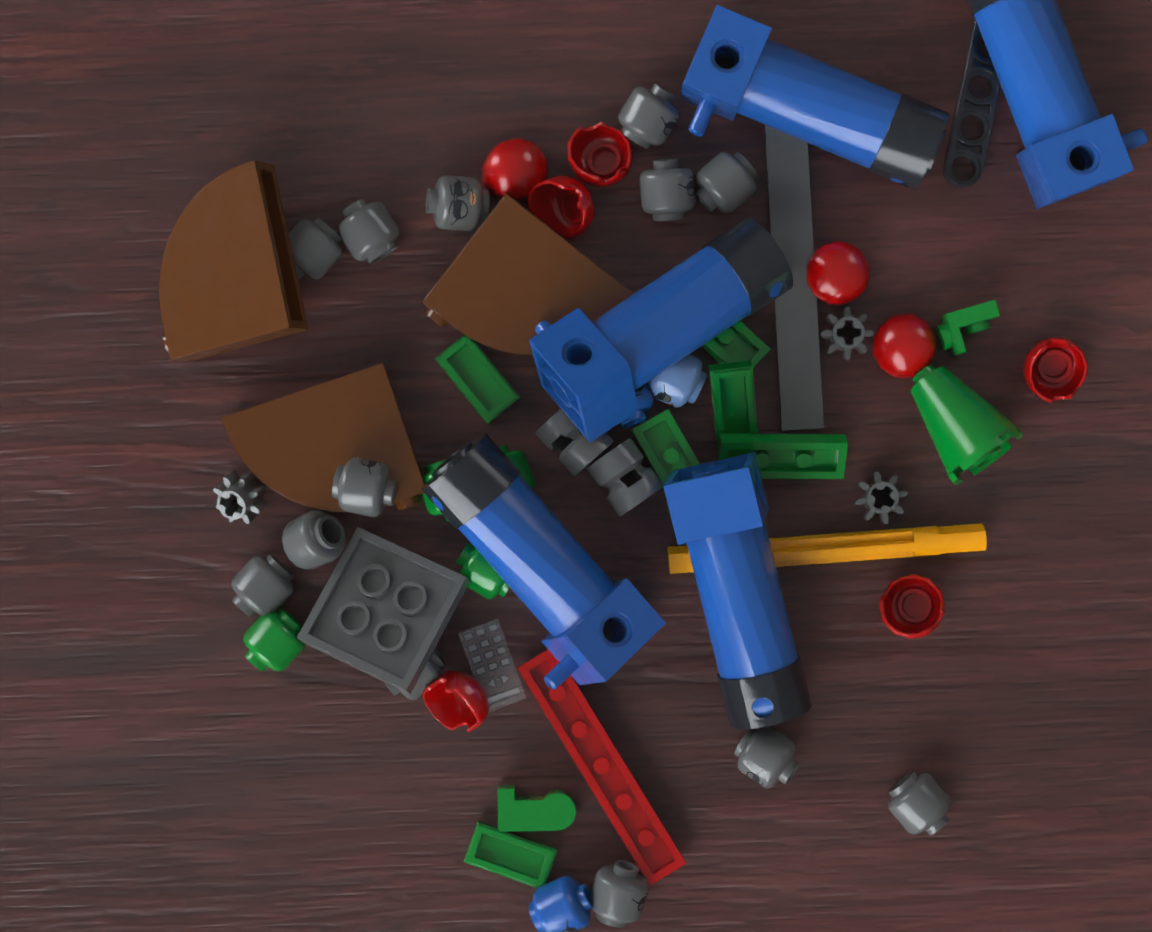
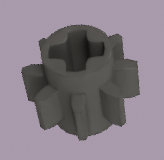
M849 307L843 310L840 320L834 315L829 314L826 319L832 327L830 330L820 333V337L829 338L831 343L826 353L829 355L836 349L843 351L844 361L850 360L851 350L854 348L859 353L865 354L868 350L861 342L864 338L874 335V331L865 330L862 324L866 320L867 315L863 314L858 319L851 317ZM845 324H849L850 331L857 333V337L853 338L849 345L845 344L843 337H837L836 333Z
M234 469L223 478L224 481L220 482L213 489L219 495L217 505L215 506L216 509H219L221 514L228 518L231 523L234 520L243 518L244 522L249 524L268 505V502L263 499L264 489L267 486L262 484L260 479L253 475L252 471L239 476L238 472Z
M874 472L872 476L873 484L868 485L865 482H858V487L864 492L862 498L856 499L853 502L855 505L864 504L867 509L864 514V520H869L874 514H879L882 524H888L889 512L904 513L902 507L898 506L899 498L908 495V492L897 491L894 486L898 479L896 475L890 477L887 482H882L880 473ZM886 488L888 492L885 497L890 501L889 505H880L875 508L873 504L876 499L871 495L872 490L880 491Z

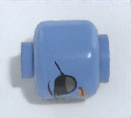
M689 354L647 382L654 398L679 408L687 402L691 404L695 402L704 385L707 373L702 372L701 360Z

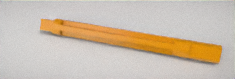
M982 523L769 538L776 567L933 556L945 553L985 551L987 547L986 531ZM687 545L667 547L670 574L694 572Z

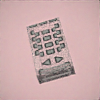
M499 619L458 633L473 676L482 684L486 691L490 706L489 712L527 698Z

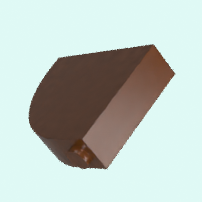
M254 160L224 172L201 189L178 218L164 251L159 282L160 309L164 327L163 343L169 353L170 360L192 362L309 330L277 175L273 164Z
M505 193L429 290L422 303L428 306L424 313L443 328L449 323L469 338L485 346L514 354L533 355L529 340L537 335L535 328L539 322L547 320L552 325L578 307L592 322L635 293L513 197Z
M383 363L222 417L229 439L246 466L268 487L289 500L319 510L345 512L340 508L338 499L332 497L334 476L339 465H345L349 459L359 457L384 462L389 466L391 479L398 481V491L394 503L397 505L398 511L422 503L420 495L424 493L421 490L424 486L423 473L387 367Z

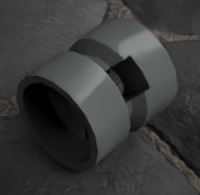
M561 409L535 432V435L550 451L558 450L560 452L559 461L574 478L615 442L606 432L590 443Z
M631 438L586 468L599 488H607L609 490L607 500L619 517L663 488V484L652 468L641 465L644 456ZM626 474H629L633 483L629 488L620 480Z

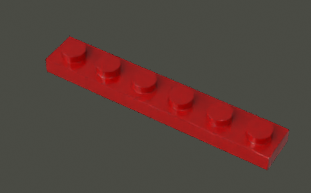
M546 649L517 667L651 886L685 865L686 861L574 678L570 675L557 689H551L545 683L544 677L559 663L553 654Z

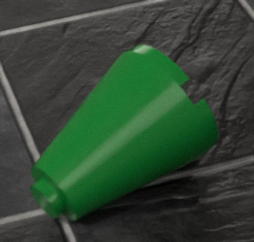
M929 365L913 377L912 380L915 385L910 392L946 473L954 485L964 482L960 474L970 470L975 476L1012 448L1008 442L1012 436L1018 440L1023 436L1018 426L945 366L935 369L933 365Z

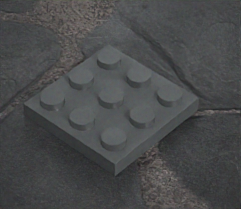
M357 527L297 638L312 648L411 694L470 581L466 576Z

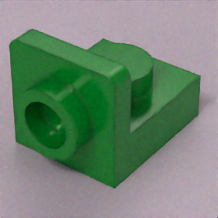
M996 300L950 312L940 317L942 325L937 326V332L943 350L949 349L952 357L966 353L960 329L964 328L966 335L990 329L989 321L1000 316Z

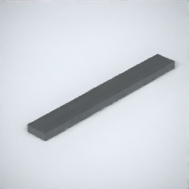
M764 124L770 235L785 255L794 279L793 288L774 300L781 431L824 429L817 297L813 295L806 283V265L814 253L808 143Z

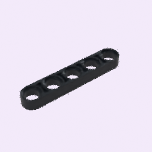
M973 17L943 163L945 181L957 189L968 188L981 178L1001 87L991 58H985L978 53L977 41L982 35L975 17ZM982 77L989 82L990 94L987 98L977 99L970 94L968 84L971 78ZM973 117L981 123L982 133L978 139L969 140L961 134L960 124L964 118ZM965 158L972 163L974 173L971 179L961 181L953 175L952 164L955 159Z

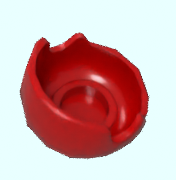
M603 122L588 128L578 127L567 143L570 167L576 177L589 186L606 187L617 183L626 177L633 163L630 141L623 135L621 130L609 125L607 126Z
M524 138L503 141L488 153L481 167L482 184L488 189L490 196L498 201L505 193L518 202L526 201L534 185L548 179V160L540 147L532 141H526Z
M559 175L535 184L528 195V210L567 240L586 233L595 216V207L587 187L581 181L566 175Z
M836 241L822 245L814 251L806 265V283L813 295L831 305H841L854 301L866 290L870 279L869 262L859 248L847 242Z
M915 313L890 316L880 325L873 337V356L881 370L896 378H913L922 369L929 366L936 355V333L927 320Z
M1059 337L1044 339L1036 343L1026 354L1023 366V374L1028 388L1037 397L1048 403H1052L1055 400L1071 399L1078 388L1085 382L1088 370V362L1083 350L1069 339Z
M915 574L893 580L879 600L881 616L885 625L894 634L907 639L923 638L931 634L939 626L946 608L941 589L930 578Z
M445 671L429 683L423 691L422 696L430 713L445 728L451 731L463 725H468L466 731L471 732L488 717L490 706L486 691L480 682L466 672Z

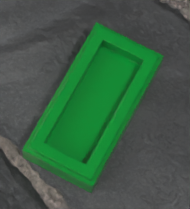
M463 335L435 358L487 424L491 423L521 399L477 343L466 335Z
M751 360L709 365L717 447H719L720 434H758Z
M478 820L464 862L538 888L546 884L557 848L513 832H498V827Z

